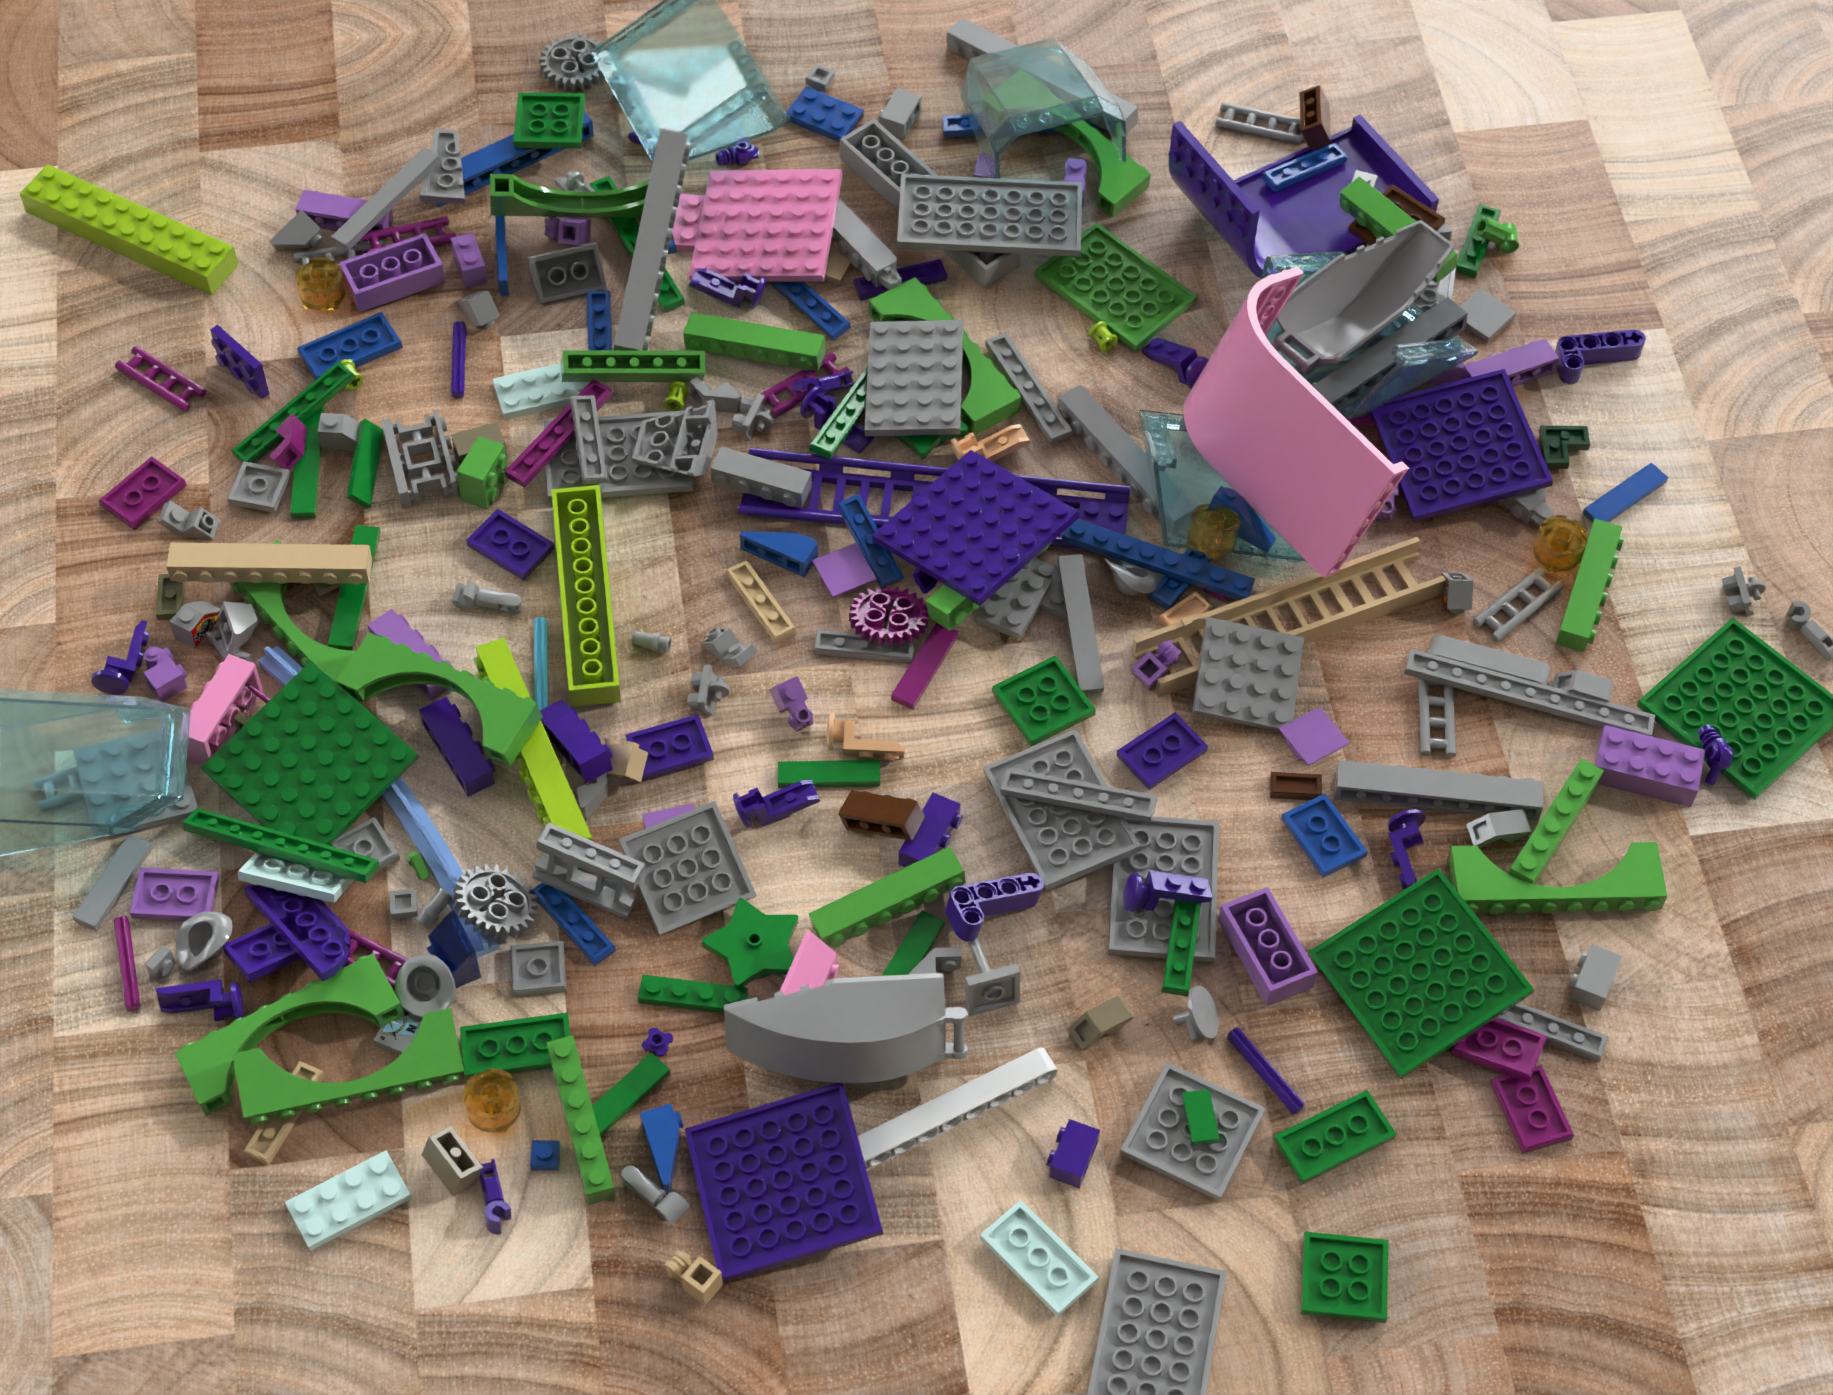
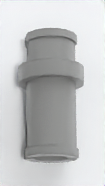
M635 630L632 634L631 644L632 646L652 649L656 653L660 651L668 653L671 649L672 638L665 637L662 633L649 634Z
M440 887L426 906L423 904L420 908L422 911L415 919L426 928H429L434 920L437 921L440 918L438 915L452 900V896Z

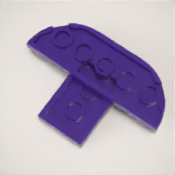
M252 884L244 887L245 896L270 924L226 943L223 946L224 954L249 982L301 958L322 981L334 977L345 965L351 950L348 930L322 900L300 896L287 891H278L261 885Z

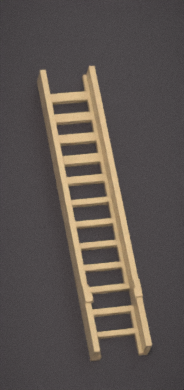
M1414 537L1345 562L1339 572L1323 578L1317 572L1200 615L1198 613L1191 615L1175 624L1138 636L1133 639L1132 654L1137 660L1145 656L1149 651L1152 654L1158 653V645L1168 640H1171L1174 646H1179L1190 667L1176 672L1173 666L1170 665L1167 668L1169 675L1157 679V684L1154 687V692L1159 698L1196 684L1199 664L1184 639L1198 634L1201 640H1203L1207 617L1234 623L1244 621L1246 625L1256 627L1251 618L1266 613L1277 632L1304 637V645L1439 596L1443 592L1446 580L1443 576L1421 584L1416 583L1404 564L1419 557L1418 548L1420 540L1418 537ZM1393 567L1407 589L1396 592L1383 571ZM1372 575L1385 597L1374 600L1361 578ZM1351 583L1363 605L1353 608L1340 586ZM1329 590L1342 612L1331 616L1318 594ZM1309 598L1322 620L1308 624L1295 602ZM1287 605L1300 628L1286 632L1273 610Z

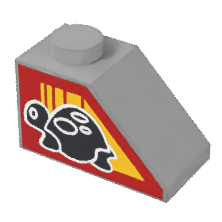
M1441 572V576L1446 580L1442 592L1443 605L1450 609L1451 613L1461 614L1465 613V610H1472L1474 581L1466 573Z
M204 600L184 604L170 620L175 639L196 648L205 638V633L210 632L217 623L216 619L220 608Z

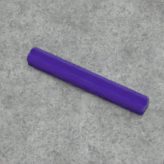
M455 321L453 323L451 393L453 398H462L464 396L466 323L464 321Z
M1238 1027L1232 1029L1228 1033L1227 1038L1292 1114L1301 1111L1304 1108V1102L1242 1030Z

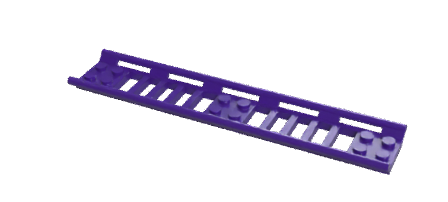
M749 448V455L770 461L781 460L819 464V470L802 469L811 472L813 482L809 508L791 507L774 500H766L760 496L743 493L741 505L738 507V514L846 525L837 508V503L844 500L846 485L861 486L859 495L866 508L870 487L884 489L881 515H871L877 528H880L892 518L890 517L893 490L912 492V501L933 483L914 480L915 474L940 477L949 468L833 456L829 460L817 454ZM843 468L890 471L891 474L890 477L843 473ZM1016 475L1072 508L1080 509L1079 520L1126 535L1130 486ZM822 483L837 484L833 511L818 509ZM1068 489L1105 493V499L1058 495L1057 490ZM1060 534L1054 541L1051 542L1052 544L1049 545L1055 547L1085 549L1061 541L1063 534Z

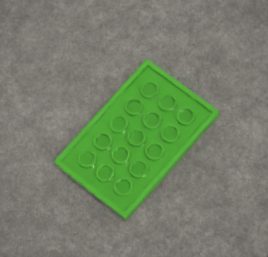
M1097 222L1081 234L1080 257L1054 255L1037 268L1034 277L1096 323L1104 321L1111 334H1115L1120 341L1135 352L1194 305L1198 298L1196 294Z

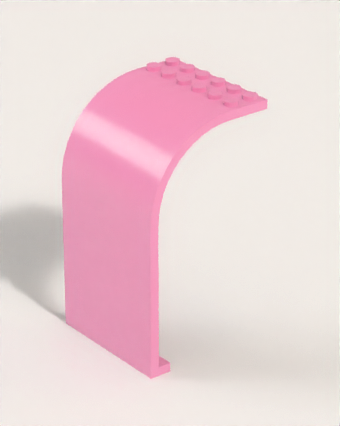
M1298 267L1289 270L1285 269L1274 275L1270 274L1254 285L1189 392L1184 403L1183 416L1187 432L1203 458L1323 578L1339 572L1409 467L1402 461L1393 465L1274 349L1266 338L1267 332L1304 274Z

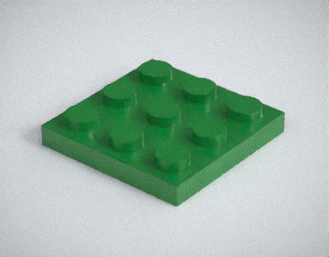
M518 92L513 139L514 148L581 149L585 93Z
M1056 655L992 686V693L1030 746L1036 745L1094 716L1096 713L1095 707Z
M1305 1231L1303 1235L1301 1315L1386 1323L1389 1240Z

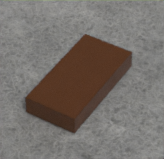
M1270 773V798L1312 800L1322 795V774Z

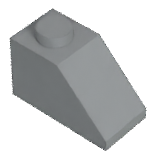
M301 210L269 242L276 250H309L311 247H316L321 243L324 232Z
M489 291L474 292L456 301L457 306L473 326L486 328L495 324L494 319L500 317Z
M321 413L318 426L321 449L355 451L360 423L346 414Z
M223 601L216 622L227 653H233L250 640L253 630L257 629L258 616L255 614L252 604Z

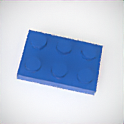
M806 86L786 111L785 120L840 143V139L851 133L864 116V109Z
M1326 794L1282 814L1281 820L1323 878L1367 856L1368 851Z

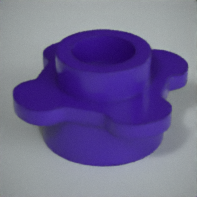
M651 1028L648 1031L649 1036L647 1040L642 1042V1048L644 1051H649V1053L655 1056H665L669 1044L673 1042V1035L671 1033H662L658 1028Z

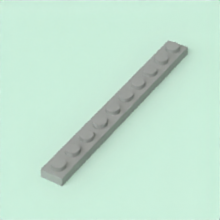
M1410 649L1404 674L1601 728H1604V725L1652 736L1655 720L1654 714Z

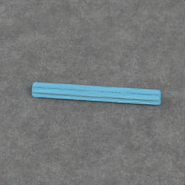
M545 617L534 619V701L537 702L539 710L548 707V623Z

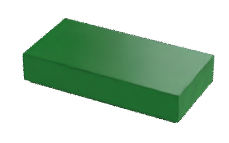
M1210 1090L1182 1092L1191 1146L1219 1143L1220 1138Z

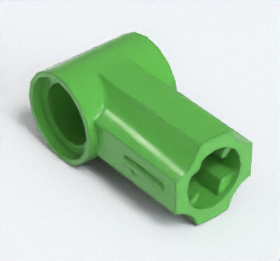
M1485 217L1478 221L1475 228L1476 235L1498 244L1501 252L1512 253L1519 248L1516 225L1512 223L1501 224Z

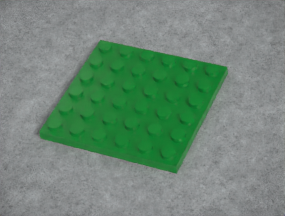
M1731 618L1637 703L1638 708L1643 712L1654 714L1657 723L1688 746L1704 749L1699 739V729L1705 725H1711L1715 728L1727 745L1732 748L1734 755L1730 768L1721 769L1720 773L1754 800L1833 729V694L1734 618Z
M310 661L201 767V770L264 827L331 846L332 842L342 835L419 758V755L314 662Z
M1439 868L1308 951L1310 959L1400 1079L1534 993V988Z

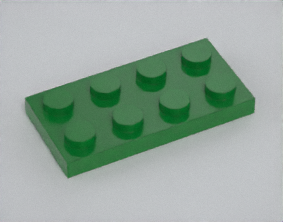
M568 1012L460 1027L465 1080L552 1068L546 1042L571 1036Z
M1368 1090L1274 1135L1273 1140L1303 1185L1395 1139L1397 1133Z

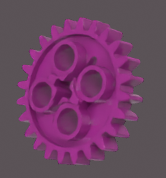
M887 585L885 590H882L877 586L875 592L867 589V595L860 593L859 599L854 598L853 604H850V627L855 628V634H861L862 640L870 638V644L879 641V646H882L885 642L888 643L889 647H892L893 643L897 642L899 646H902V641L904 640L910 644L912 638L919 639V634H925V628H928L929 615L927 604H923V598H917L916 592L909 595V589L899 591V586H896L894 590H891L889 585ZM893 603V610H891L889 616V609L891 604ZM889 618L888 627L885 629V624Z

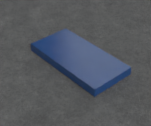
M380 312L299 346L297 350L316 380L338 361L350 359L354 362L355 368L397 351L403 348L383 313Z

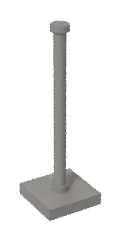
M978 937L973 941H968L980 974L965 977L966 1010L968 1015L972 1016L1020 1003V971L1017 964L990 970Z

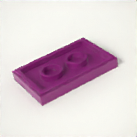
M151 456L102 497L99 503L100 506L135 530L166 502L185 488L187 484L186 480Z
M1495 1018L1456 1043L1452 1050V1056L1530 1082L1546 1043L1547 1035Z
M1542 1065L1536 1066L1530 1082L1507 1074L1491 1079L1490 1084L1522 1154L1573 1140L1574 1133Z

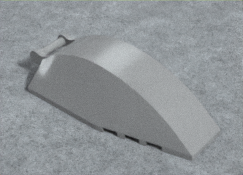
M1419 220L1396 230V234L1384 239L1382 236L1376 239V243L1366 248L1362 245L1357 247L1356 252L1345 256L1343 253L1294 288L1276 318L1283 334L1274 340L1272 346L1276 351H1282L1302 367L1301 371L1306 375L1325 363L1339 362L1374 340L1411 306L1439 272L1453 252L1455 245L1425 222ZM1293 342L1311 358L1307 360L1288 344Z
M942 973L836 978L826 980V985L812 989L809 988V985L800 987L799 992L787 995L780 991L774 993V998L758 1001V998L755 997L724 1005L727 1051L768 1070L797 1078L832 1083L879 1082L915 1073L944 1059H963L967 1056V1046L964 1042L965 1022L968 1019V1012L962 1007L945 1008L944 978ZM946 1023L954 1024V1043H946Z

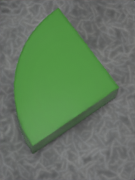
M413 850L405 854L409 865L413 866L419 879L424 880L430 877L418 852Z

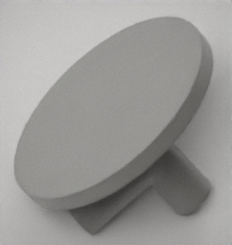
M1193 987L1188 996L1189 1011L1174 1015V1022L1176 1025L1187 1023L1191 1040L1200 1037L1212 1039L1217 1035L1219 1029V1018L1215 1002L1204 987Z

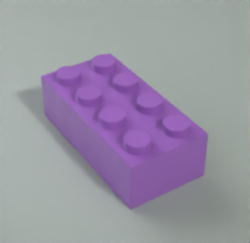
M426 233L339 262L342 280L358 312L445 283L442 263Z
M1604 725L1598 741L1594 765L1604 770L1599 785L1691 807L1699 789L1705 750Z
M1268 887L1221 905L1218 922L1266 1006L1314 987L1318 972Z

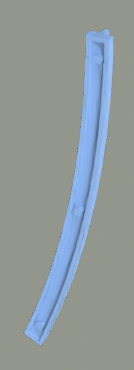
M269 646L264 648L265 655L258 660L259 666L275 678L283 687L303 669L278 646L273 649ZM400 776L381 797L414 843L439 887L453 897L455 893L453 890L460 876L464 875L434 823ZM451 900L448 903L462 929L474 958L500 949L497 939H493L491 933H487L483 937L481 929L473 932V924L464 925L466 917L458 918L460 910L453 908L456 901Z

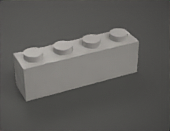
M720 447L711 466V483L801 509L812 487L811 472L725 447Z

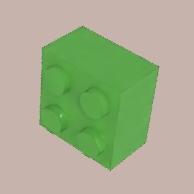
M480 436L477 437L457 470L462 501L488 510L491 503L497 500L502 485L506 484L509 480L505 477V470L508 468V456H506L504 444Z

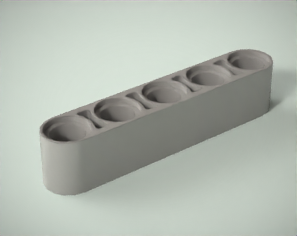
M1436 635L1432 637L1428 649L1429 654L1547 685L1550 675V666L1542 661L1447 636Z

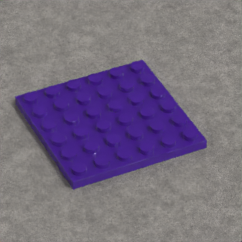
M1505 369L1369 404V412L1388 460L1393 465L1402 461L1409 467L1398 485L1413 522L1553 485L1551 474Z
M970 450L873 533L872 538L876 544L981 606L1079 518V512Z
M834 1083L685 1128L716 1266L722 1273V1283L884 1234L844 1083Z

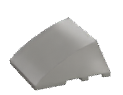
M714 400L706 401L707 405L694 409L692 406L686 407L684 412L675 415L666 413L642 421L632 456L633 461L649 467L670 470L693 477L708 473L718 437Z

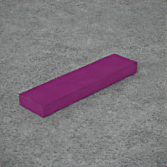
M936 622L891 694L892 701L911 709L915 708L958 638V631L954 629L949 631Z

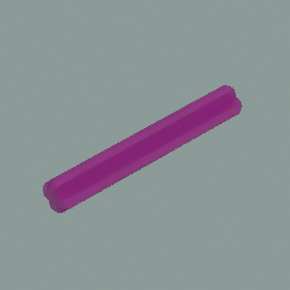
M127 916L116 917L113 922L124 1004L126 1010L131 1012L139 1010L141 1005L130 924Z

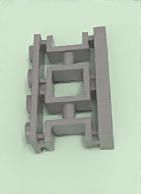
M433 410L434 416L424 414L426 424L402 428L401 420H396V424H392L391 419L381 420L402 508L411 507V500L420 502L419 492L442 487L444 496H448V492H453L454 496L459 495L457 489L459 486L457 472L453 471V468L457 467L454 453L449 454L448 450L452 449L449 435L444 436L447 426L445 418L439 417L438 410ZM436 426L441 445L436 444L435 437L422 439V437L433 435L432 427ZM394 434H399L400 442L413 439V442L402 444L403 453L398 451ZM433 451L435 460L411 464L409 455ZM443 462L446 464L449 482H446L444 474L431 475L443 471L441 465ZM405 470H408L409 478L422 476L421 479L411 481L412 490L407 488L403 472Z
M548 822L537 840L536 848L548 854L549 857L541 854L535 864L536 869L533 872L532 878L618 916L628 918L637 902V895L625 890V888L632 891L635 890L641 879L640 876L645 864ZM578 867L581 868V869H583V870H586V871H588V872H590V873H592V874L597 875V877L592 876V875H590V874H588V873H585V872H583V871H581V870H578Z

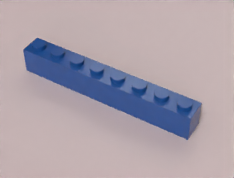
M584 112L582 141L594 136L593 123L586 112ZM514 134L509 135L461 158L465 195L489 185L490 174H513L567 148H514ZM435 202L438 207L448 204Z

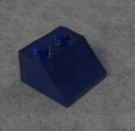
M455 910L451 911L428 935L430 946L426 949L428 954L437 956L449 967L454 978L455 987L459 988L481 978L476 952Z

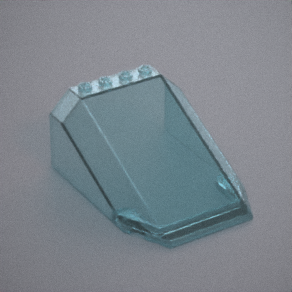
M1050 38L970 58L961 91V99L991 178L1001 179L999 154L1017 136L1101 115L1104 117L1121 161L1126 162V121L1119 104L1088 63L1058 40Z
M0 689V857L134 831L140 827L139 823L153 814L156 817L164 812L167 807L183 800L191 711L188 708L139 696Z

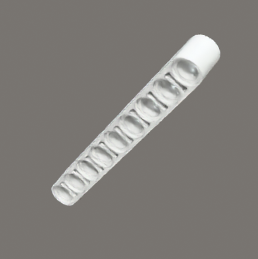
M1038 1048L859 1135L858 1138L867 1170L1052 1080L1058 1074V1069L1045 1048Z

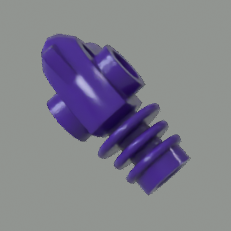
M747 135L740 136V142L715 154L716 163L718 166L730 164L733 166L735 163L739 166L748 165L749 161L759 158V149L749 144Z
M1705 725L1698 731L1702 747L1705 749V756L1708 759L1707 765L1710 767L1705 782L1715 785L1721 769L1730 768L1734 755L1732 748L1727 745L1722 736L1717 733V730L1711 725Z

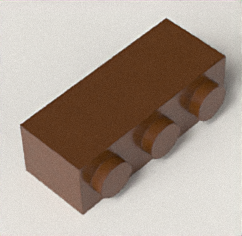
M1318 85L1299 92L1301 132L1310 151L1331 144L1330 108L1321 86Z
M854 790L850 791L838 813L846 830L913 841L925 819L918 802L911 798L903 799L891 795H878L868 791L860 792Z

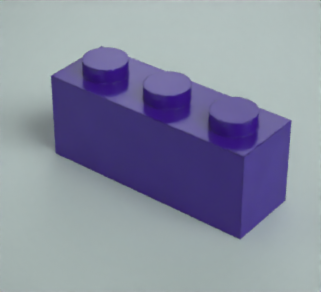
M932 792L922 810L925 819L913 841L905 840L899 850L898 865L902 867L910 866L941 851L942 848H947L951 840L950 834L953 828L958 829L963 815L960 814L961 804Z

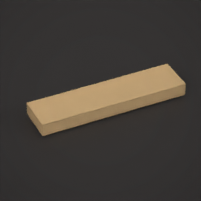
M747 560L726 569V576L775 644L796 634L795 626Z
M301 1061L298 1062L292 1072L297 1077L315 1082H321L324 1077L322 1070ZM302 1111L295 1112V1116L291 1118L279 1119L278 1116L267 1118L268 1121L259 1125L243 1151L244 1155L269 1166Z

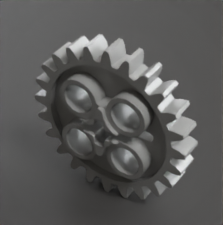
M577 33L574 34V37L566 34L565 39L558 36V42L550 40L551 46L545 45V51H541V57H539L540 70L543 73L544 79L548 78L549 84L555 82L556 88L563 85L564 90L568 87H572L573 91L576 90V87L584 90L585 85L592 88V82L600 84L599 78L605 79V73H609V67L611 66L610 54L607 51L606 45H602L601 40L595 42L594 36L587 39L586 34L582 37H578Z
M485 864L482 870L475 866L473 872L468 869L465 875L460 876L453 890L455 893L452 900L456 901L453 908L460 910L458 918L466 917L464 925L473 924V932L481 929L483 937L487 933H491L492 938L496 939L497 935L500 934L506 940L509 934L516 938L518 932L523 935L527 928L530 929L538 913L536 912L538 904L535 903L537 895L530 894L533 889L532 886H524L526 879H516L518 876L517 872L510 875L508 874V868H505L502 872L499 871L498 865H495L494 869L490 870L489 866Z

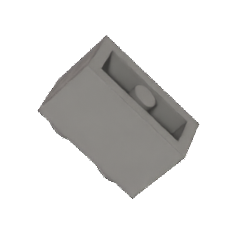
M897 87L894 94L888 97L885 109L880 111L878 122L894 137L904 140L921 112L922 95Z
M1591 944L1589 952H1582L1577 966L1582 968L1580 974L1574 973L1569 988L1574 989L1570 999L1600 1011L1622 956Z

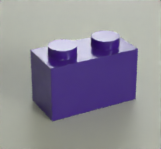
M1069 1119L1066 1128L1061 1127L1058 1132L1056 1142L1059 1145L1057 1150H1051L1046 1163V1166L1050 1167L1049 1177L1080 1189L1099 1142L1100 1130Z

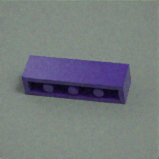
M444 697L419 709L422 725L467 797L494 785L496 768L491 759L486 760L483 756L485 753L481 743L478 740L474 741L471 737L473 735L472 730L467 722L463 723L461 721V714L456 704L451 705L447 697Z
M562 699L540 710L543 716L541 722L550 742L585 783L613 770L610 761L613 758L611 750L606 744H601L597 733L590 731L584 719H579L573 706L569 707Z

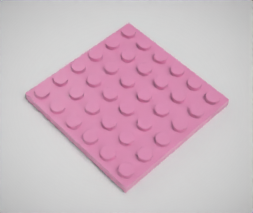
M841 169L710 171L689 272L690 281L697 268L709 269L736 282H741L744 272L752 275V278L759 281L764 277L766 282L824 281L842 181Z

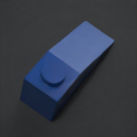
M1223 486L1218 489L1203 519L1268 553L1276 541L1275 536L1247 501L1238 495L1236 491Z
M742 531L740 534L741 550L802 577H805L812 567V560L818 558V542L809 536L786 532Z
M671 1103L640 1113L641 1126L661 1187L666 1192V1195L671 1192L680 1144V1128L684 1127L680 1112L674 1113Z

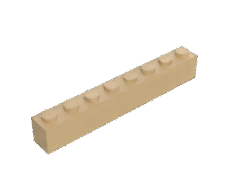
M170 542L166 568L170 580L177 582L351 583L357 585L361 583L369 584L372 556L369 545Z

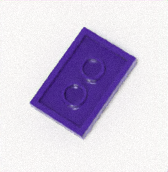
M218 324L210 329L213 339L211 343L216 350L217 355H215L217 362L222 367L226 366L236 380L244 382L246 388L251 393H256L261 399L269 395L262 363Z
M496 509L466 540L468 547L522 580H525L555 549L552 541L499 509Z
M1175 712L1117 750V757L1150 790L1207 752L1208 745Z
M699 714L626 734V741L639 744V749L648 752L642 780L714 760V754Z

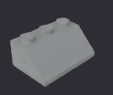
M593 242L527 257L531 278L540 304L585 294L587 291L607 289L597 243Z

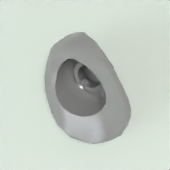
M1103 559L1113 570L1114 584L1121 593L1134 596L1140 593H1151L1156 589L1158 579L1155 572L1126 562Z
M208 911L196 914L183 923L176 936V954L178 963L185 972L192 971L209 958H213L223 951V946L232 933V920L225 914Z
M423 954L406 960L400 968L395 982V994L403 1009L413 1016L423 1018L424 1013L448 1009L455 998L456 987L449 967L437 956Z

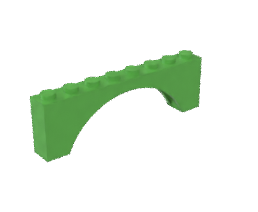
M1022 71L985 100L984 115L999 127L1012 124L1040 125L1059 131L1076 141L1089 154L1099 175L1100 187L1096 205L1112 218L1149 188L1151 174L1145 167L1136 163L1129 154L1121 151L1111 140H1107L1096 128L1087 124L1080 115H1076L1068 109L1063 102L1058 101L1047 89H1043L1032 77L1027 76Z
M490 174V216L641 218L649 179L620 189L579 192L537 186L521 180L514 174Z
M916 277L869 300V315L875 322L954 320L953 316L950 313L947 314L942 308L939 300L932 297L926 285L921 284ZM963 329L962 363L968 373L971 386L965 401L961 405V421L968 427L970 433L973 432L974 435H977L1019 413L1021 395L1017 389L1011 387L1004 374H1000L996 370L993 362L982 354L979 346L968 338L966 331Z
M277 540V541H275V542L272 543V544H282V543H281L279 540ZM230 583L231 588L236 594L241 593L246 604H252L253 609L258 612L257 614L264 625L269 624L271 626L274 636L279 641L283 640L286 643L290 654L293 657L297 655L300 658L303 668L312 661L335 682L337 681L356 651L328 647L302 633L293 624L285 611L284 601L288 583Z
M368 633L336 681L352 697L362 702H366L370 698L389 689L412 684L435 685L452 690L469 700L479 711L483 725L482 745L488 756L508 766L513 764L543 717L537 702L529 697L523 699L508 688L502 690L487 679L482 681L476 679L466 670L461 672L455 670L447 662L441 661L439 663L434 661L426 653L420 652L418 654L413 652L405 644L400 643L397 645L392 643L384 635L376 636Z
M1657 842L1631 843L1623 860L1612 871L1592 882L1569 887L1542 886L1518 879L1493 864L1481 852L1478 846H1451L1447 858L1450 883L1475 914L1490 913L1497 915L1503 912H1516L1517 914L1542 912L1548 914L1555 911L1577 913L1580 911L1604 912L1606 910L1628 912L1642 909L1656 911L1662 909L1667 899Z
M372 953L368 956H362L355 960L354 963L341 968L334 977L325 981L321 979L312 981L304 988L294 993H288L280 1000L270 1005L262 1006L256 1012L244 1018H238L230 1025L220 1030L212 1031L206 1037L194 1043H188L180 1050L174 1052L205 1115L207 1116L231 1103L233 1086L236 1079L232 1053L254 1049L268 1035L290 1022L317 1014L341 1013L366 1019L382 1027L404 1016L401 1004L375 955Z
M451 1008L424 1013L415 1037L397 1059L378 1072L353 1081L324 1083L297 1077L273 1063L260 1048L232 1053L245 1123L251 1122V1125L263 1124L268 1121L267 1118L278 1116L279 1119L291 1118L295 1116V1112L306 1110V1113L319 1112L323 1110V1106L334 1104V1107L347 1106L350 1104V1100L361 1098L363 1102L377 1099L378 1095L383 1093H389V1096L404 1093L407 1088L416 1087V1090H423L432 1087V1083L443 1081V1084L458 1082L459 1077L464 1076Z

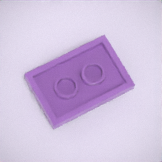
M140 867L130 909L131 918L186 921L196 914L213 911L220 878L217 871Z

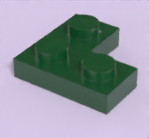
M1540 425L1541 451L1548 469H1568L1570 463L1568 450H1589L1588 426Z

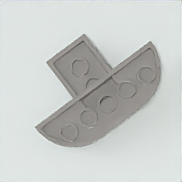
M1034 558L1029 565L1021 569L1013 579L1005 583L997 593L982 604L976 614L975 622L1020 640L1038 609L1067 621L1059 568Z

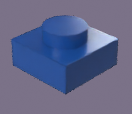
M532 1140L531 1170L559 1171L560 1141Z

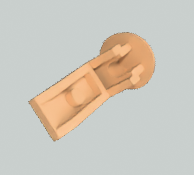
M1020 424L1011 425L977 442L973 432L964 436L965 438L958 442L955 438L951 440V446L957 460L972 450L992 462L1031 443Z
M830 713L826 733L829 750H834V742H843V754L858 755L860 759L868 760L873 759L874 756H884L885 760L896 761L899 760V757H904L905 747L895 741L855 740V721H835V713Z

